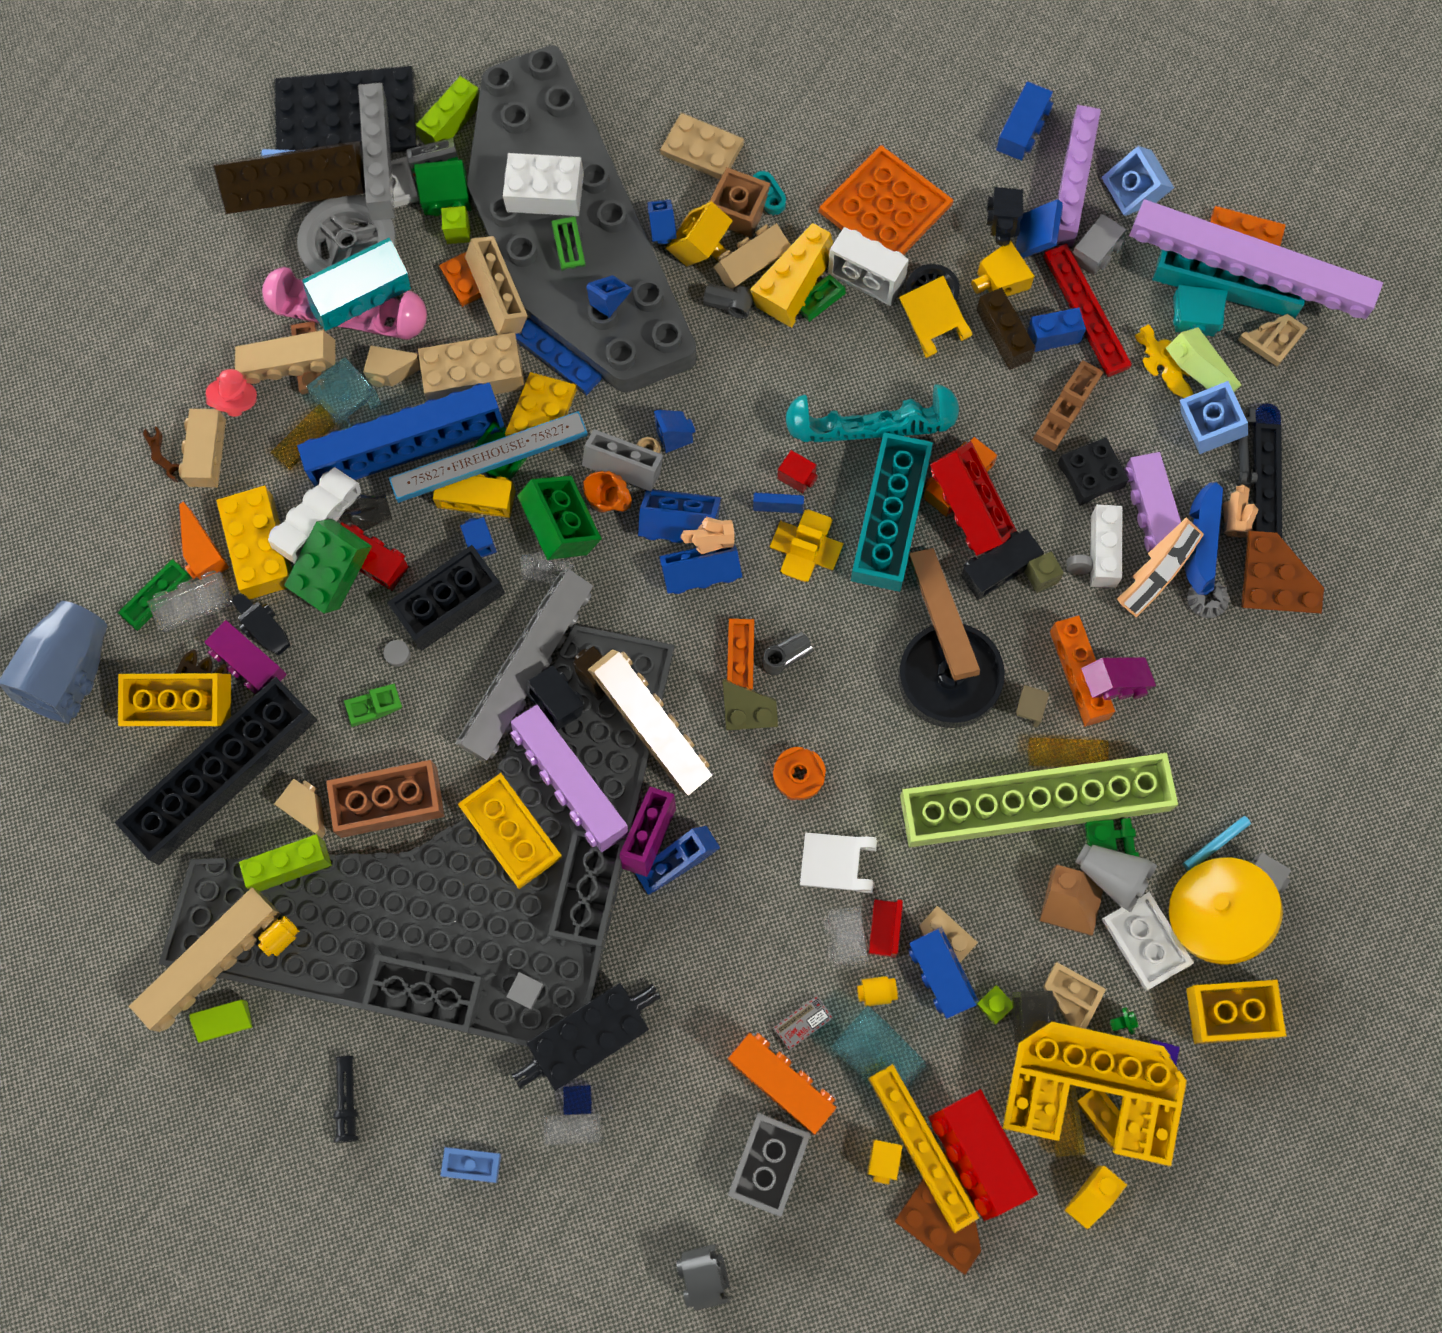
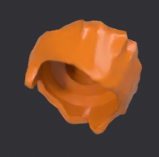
M597 471L585 478L583 482L584 495L594 510L603 513L612 510L624 512L631 507L632 498L627 489L626 482L621 476L610 471Z

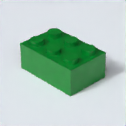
M572 476L531 479L517 496L547 560L588 555L602 540Z
M334 519L316 521L284 586L324 614L339 610L372 546Z

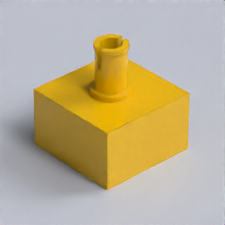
M712 201L688 213L676 231L677 238L672 239V242L667 245L666 249L686 267L708 259L710 255L719 262L717 257L727 251L719 241L733 220Z

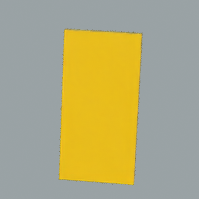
M502 773L458 803V806L518 889H521L563 858Z

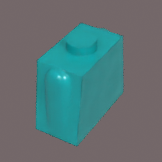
M1178 285L1173 296V324L1175 332L1181 333L1199 328L1205 336L1214 337L1223 328L1228 291Z

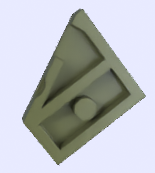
M723 679L726 730L778 727L776 699L767 695H761L750 688H744L732 683L730 680Z

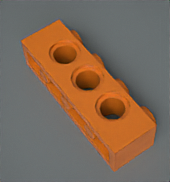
M1080 616L1055 622L1050 630V635L1084 726L1109 720L1116 712L1111 699L1104 700L1103 697L1092 698L1081 669L1095 662L1096 658Z

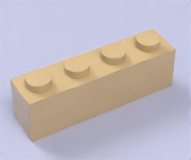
M494 236L471 239L465 258L497 335L513 332L515 334L521 333L527 319V313Z
M324 330L235 346V370L241 372L243 379H246L247 383L257 384L261 380L266 379L279 380L283 376L289 375L301 376L305 372L311 371L323 372L328 368L335 367V339Z

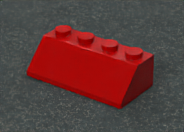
M972 441L930 464L932 468L931 474L934 480L939 482L943 490V498L948 505H951L955 513V521L963 529L967 545L971 550H974L976 556L1002 545L1011 537L1010 534L1017 531Z
M981 1089L951 1103L928 1117L933 1131L942 1142L947 1157L956 1168L961 1183L970 1194L975 1209L981 1215L983 1221L997 1217L1039 1195Z

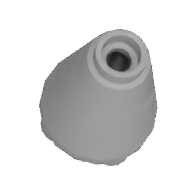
M1087 844L1083 846L1075 861L1088 877L1120 907L1129 912L1133 910L1138 901V898L1135 896L1137 895L1141 898L1149 884L1145 878L1150 879L1157 867V864L1148 859Z

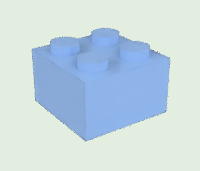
M1229 381L1180 400L1182 417L1199 454L1248 436V422Z

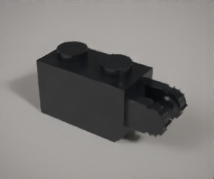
M994 187L993 197L988 196L986 225L990 226V236H995V242L999 246H1008L1011 237L1015 238L1020 234V223L1023 218V189Z

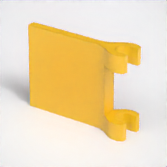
M944 276L899 297L926 358L937 353L932 339L956 328L960 341L973 335L958 308Z

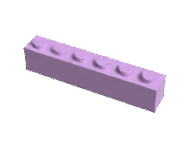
M1077 105L1072 121L1058 193V200L1063 202L1057 245L1067 244L1068 247L1073 248L1078 233L1101 109Z
M535 705L511 720L513 730L510 732L511 737L518 746L522 744L527 750L525 755L528 761L533 766L535 764L538 765L541 770L539 774L547 786L551 784L556 790L554 795L562 806L566 804L571 810L569 815L577 827L582 825L586 831L584 836L592 847L597 846L602 853L628 835L627 824L540 707Z

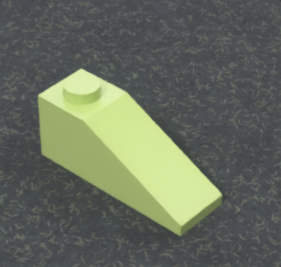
M1199 328L1181 332L1166 347L1178 366L1205 388L1209 389L1226 381H1229L1233 392L1241 386V383Z

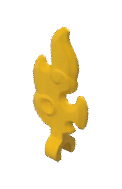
M1149 324L1140 329L1141 332L1137 333L1135 338L1140 344L1146 346L1145 353L1150 356L1149 358L1144 357L1142 359L1146 369L1152 375L1158 376L1157 366L1162 365L1164 367L1162 379L1166 382L1170 391L1182 398L1193 395L1192 388L1182 377L1184 374L1187 377H1190V375L1178 366L1166 349L1172 341L1165 339L1157 341L1154 337V331Z

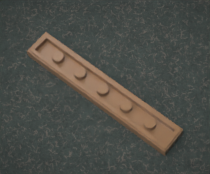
M934 548L909 553V561L954 681L980 675V668Z

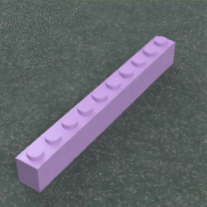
M1145 199L1142 202L1129 235L1139 242H1147L1158 246L1162 250L1179 253L1187 259H1196L1210 267H1218L1229 271L1233 275L1250 278L1258 284L1270 285L1281 292H1289L1301 296L1304 300L1321 303L1329 309L1341 310L1355 318L1366 319L1375 307L1383 285L1381 281Z

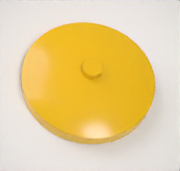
M1216 858L1196 865L1178 881L1169 902L1170 924L1180 943L1194 956L1215 964L1240 963L1263 952L1278 934L1283 917L1282 900L1276 885L1269 875L1255 864L1237 858Z

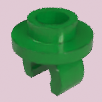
M1124 1007L1122 1008L1123 1017L1110 1020L1112 1030L1128 1028L1130 1035H1134L1135 1028L1139 1027L1137 1017L1134 1011L1129 1012L1128 1008Z

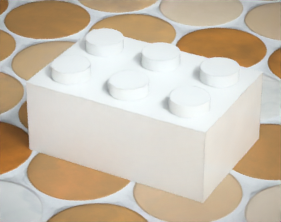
M508 153L503 189L506 211L579 216L584 176L581 157Z
M844 227L830 248L828 275L830 274L834 278L891 306L905 284L909 259L898 251H892L884 247L878 241H872L862 236L856 230Z

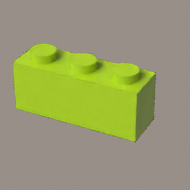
M459 76L416 124L421 142L426 145L453 138L478 109L480 94L478 87Z
M317 834L239 862L246 888L249 890L254 888L258 891L269 889L332 866L325 841Z

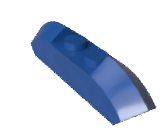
M1217 482L1208 483L1195 497L1189 513L1194 518L1193 524L1204 533L1196 548L1185 562L1186 576L1198 595H1207L1214 590L1223 499V488Z

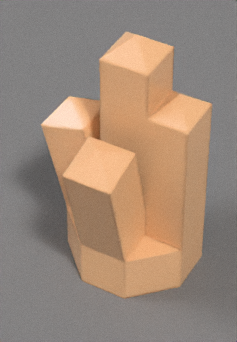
M1244 484L1237 486L1236 491L1231 493L1230 500L1222 503L1224 514L1223 533L1227 536L1248 537V531L1252 530V524L1258 513V508L1254 504H1248L1250 489Z
M706 517L697 530L683 531L681 539L684 543H694L697 546L696 550L700 554L721 548H731L734 546L732 520L721 521Z

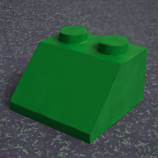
M462 160L414 164L419 198L424 215L438 216L442 214L441 208L465 206L466 211H472L471 196L467 186L468 178Z

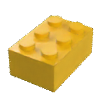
M1278 980L1194 985L1186 988L1194 1044L1277 1039L1286 1036Z

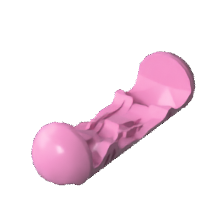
M281 267L268 274L263 283L262 294L266 306L273 313L319 323L311 312L302 280L295 278L290 268ZM407 291L401 300L392 298L337 327L410 340L423 330L427 320V311L423 300L416 293ZM388 317L395 318L394 324L391 327L384 325Z

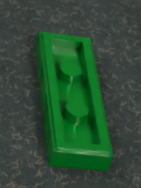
M171 559L117 613L138 631L192 577L177 562Z

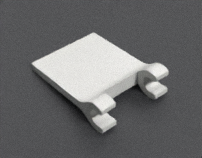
M805 833L800 886L873 893V880L858 879L860 849L876 851V837Z

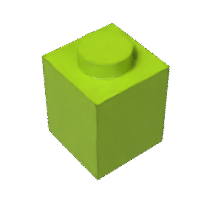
M466 207L441 208L442 230L447 244L469 243L471 241L470 220Z

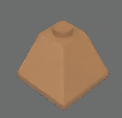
M1056 865L1050 873L1039 921L1093 936L1103 890L1084 872Z

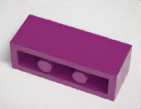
M227 620L204 641L211 648L207 653L218 662L223 659L228 663L227 670L236 678L240 675L247 681L244 685L254 694L258 691L260 692L275 677L281 681L287 675L274 661Z
M1145 657L1101 658L1081 668L1092 698L1103 697L1104 700H1110L1118 697L1119 700H1123L1132 696L1133 699H1138L1148 695L1147 690L1156 687Z
M649 786L619 854L622 869L648 876L676 811L674 794Z

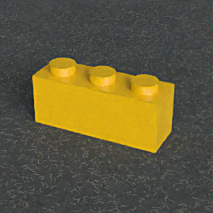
M479 474L434 490L433 500L437 508L510 518L516 490L513 482L508 478L496 477L493 479Z

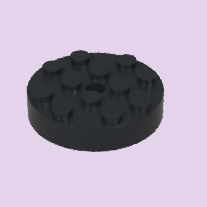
M963 624L980 668V675L955 681L948 678L946 674L944 675L950 669L934 625L919 632L909 642L900 662L898 681L903 699L918 717L939 727L959 728L979 721L993 708L1004 685L1005 670L999 650L983 632L966 624Z

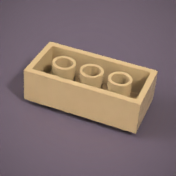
M515 332L418 349L423 389L427 401L431 399L437 400L448 396L452 392H461L472 388L476 384L488 382L491 384L494 395L523 390L525 386L520 349Z

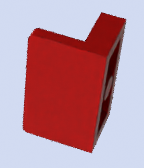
M874 899L869 955L893 958L897 956L903 900L897 899L896 902Z

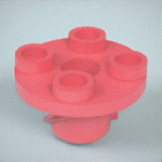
M234 369L222 371L219 377L216 378L217 380L210 383L206 388L207 405L219 411L227 412L232 417L240 416L243 411L252 408L257 401L256 389L250 383H247L246 379H243L241 372Z

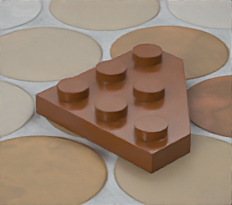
M1248 531L1241 608L1322 614L1324 587L1279 534L1274 532Z
M942 1151L972 1204L971 1196L968 1193L967 1189L961 1183L960 1176L956 1168L954 1167L952 1161H950L947 1157V1154L944 1151ZM922 1179L894 1222L966 1275L981 1252L976 1220L954 1233L926 1182Z

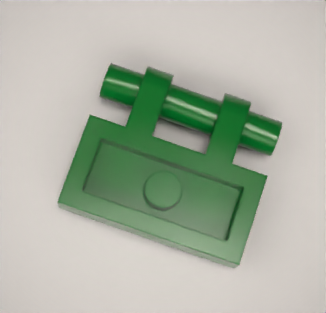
M1131 818L1121 819V830H1114L1113 820L1085 823L1087 845H1096L1117 851L1116 840L1123 839L1125 853L1139 857V852L1135 850L1134 838L1136 837L1135 828H1132Z

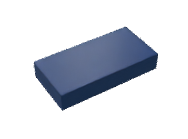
M754 493L753 511L803 514V495Z

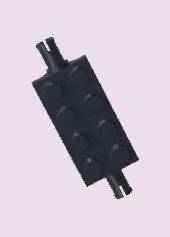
M619 982L527 1041L526 1044L534 1056L532 1058L533 1061L511 1074L515 1081L526 1075L523 1079L516 1082L520 1090L542 1075V1077L546 1076L552 1088L556 1091L647 1032L649 1028L640 1014L641 1010L661 999L658 992L647 997L656 991L654 985L650 984L632 997L627 994Z

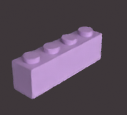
M1160 452L1131 457L1124 468L1132 489L1130 493L1131 501L1138 509V525L1140 528H1143L1145 533L1144 545L1147 552L1151 551L1181 523Z

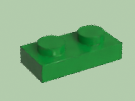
M829 274L813 287L805 300V306H802L801 312L798 313L810 322L846 294L845 287Z

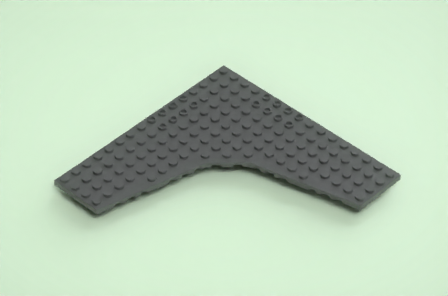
M574 625L559 653L560 655L554 667L558 672L561 671L566 676L570 688L581 695L584 706L579 718L562 727L557 732L625 821L629 834L635 820L650 751L607 694L597 700L577 677L573 662L580 651L583 649L588 650L592 646L603 657L611 650L620 653L625 652L633 662L630 666L636 674L639 672L649 685L646 688L651 695L655 693L663 701L675 645ZM512 739L504 759L499 763L494 777L502 773L563 858L521 889H518L466 816L465 819L452 827L449 826L433 836V839L409 852L329 854L332 866L260 891L281 913L277 919L280 920L286 916L300 930L295 935L297 938L278 956H275L273 953L267 956L259 948L258 944L261 941L257 937L256 944L249 950L243 951L236 958V963L230 969L223 970L217 978L528 1047L527 1041L593 999L623 871L619 854L627 836L602 853L597 846L592 847L584 836L586 831L582 825L577 827L569 815L571 810L566 804L562 806L554 795V792H556L551 784L547 786L539 774L541 770L538 765L535 764L533 766L528 761L525 755L527 750L522 744L518 746ZM250 857L190 860L160 957V965L170 967L249 891L245 886L239 862ZM519 972L544 984L532 1010L506 997Z

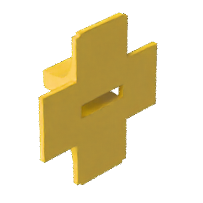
M808 509L804 511L798 527L780 521L770 548L786 554L780 570L782 574L803 582H809L815 564L832 571L834 570L844 543L827 538L833 522L831 517Z

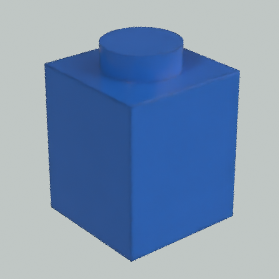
M484 517L471 518L465 524L460 525L467 547L473 545L481 557L497 552Z

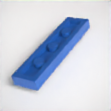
M530 319L524 323L521 333L516 334L517 341L522 347L569 383L576 384L577 389L586 396L601 381L602 375Z

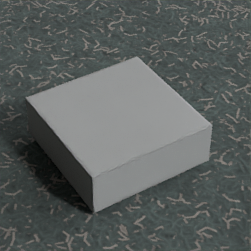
M519 972L506 997L532 1010L544 984Z

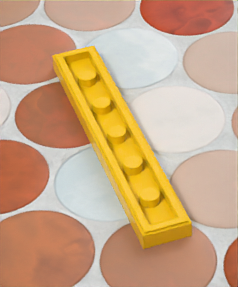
M891 1064L868 1078L870 1084L952 1231L956 1233L979 1219L977 1212L894 1065Z

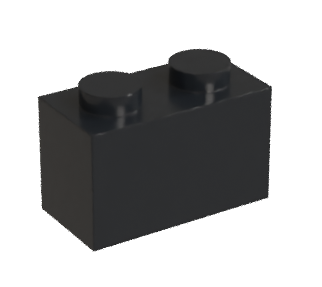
M554 666L527 680L526 694L535 705L540 707L557 731L581 716L584 706L581 695L570 688L566 676L561 671L558 672Z

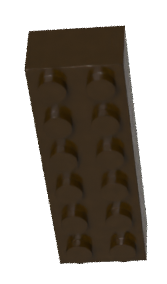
M360 141L223 161L213 166L226 214L365 193L364 163Z

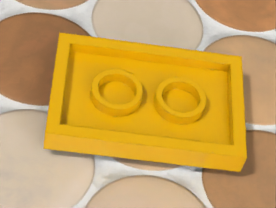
M530 372L506 429V436L566 416L577 391L576 384Z

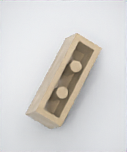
M777 223L770 228L766 224L755 232L757 237L752 240L747 237L736 245L738 247L736 251L731 253L730 250H727L717 257L719 262L714 266V269L727 288L734 289L780 258L791 246Z
M189 409L188 418L185 419L186 439L182 442L183 463L179 465V476L188 487H218L226 419L217 409Z

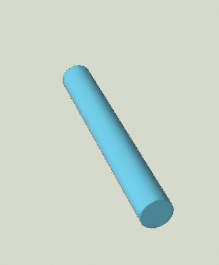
M1246 816L1240 818L1183 862L1184 868L1189 871L1203 862L1251 825L1250 820Z

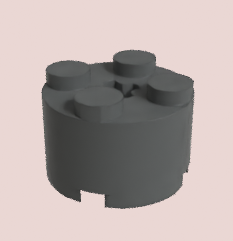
M717 1243L682 1252L681 1260L676 1261L679 1277L684 1278L687 1290H683L687 1308L693 1307L695 1311L731 1302V1295L725 1296V1288L730 1287L723 1256L722 1254L716 1255L715 1250L719 1248Z

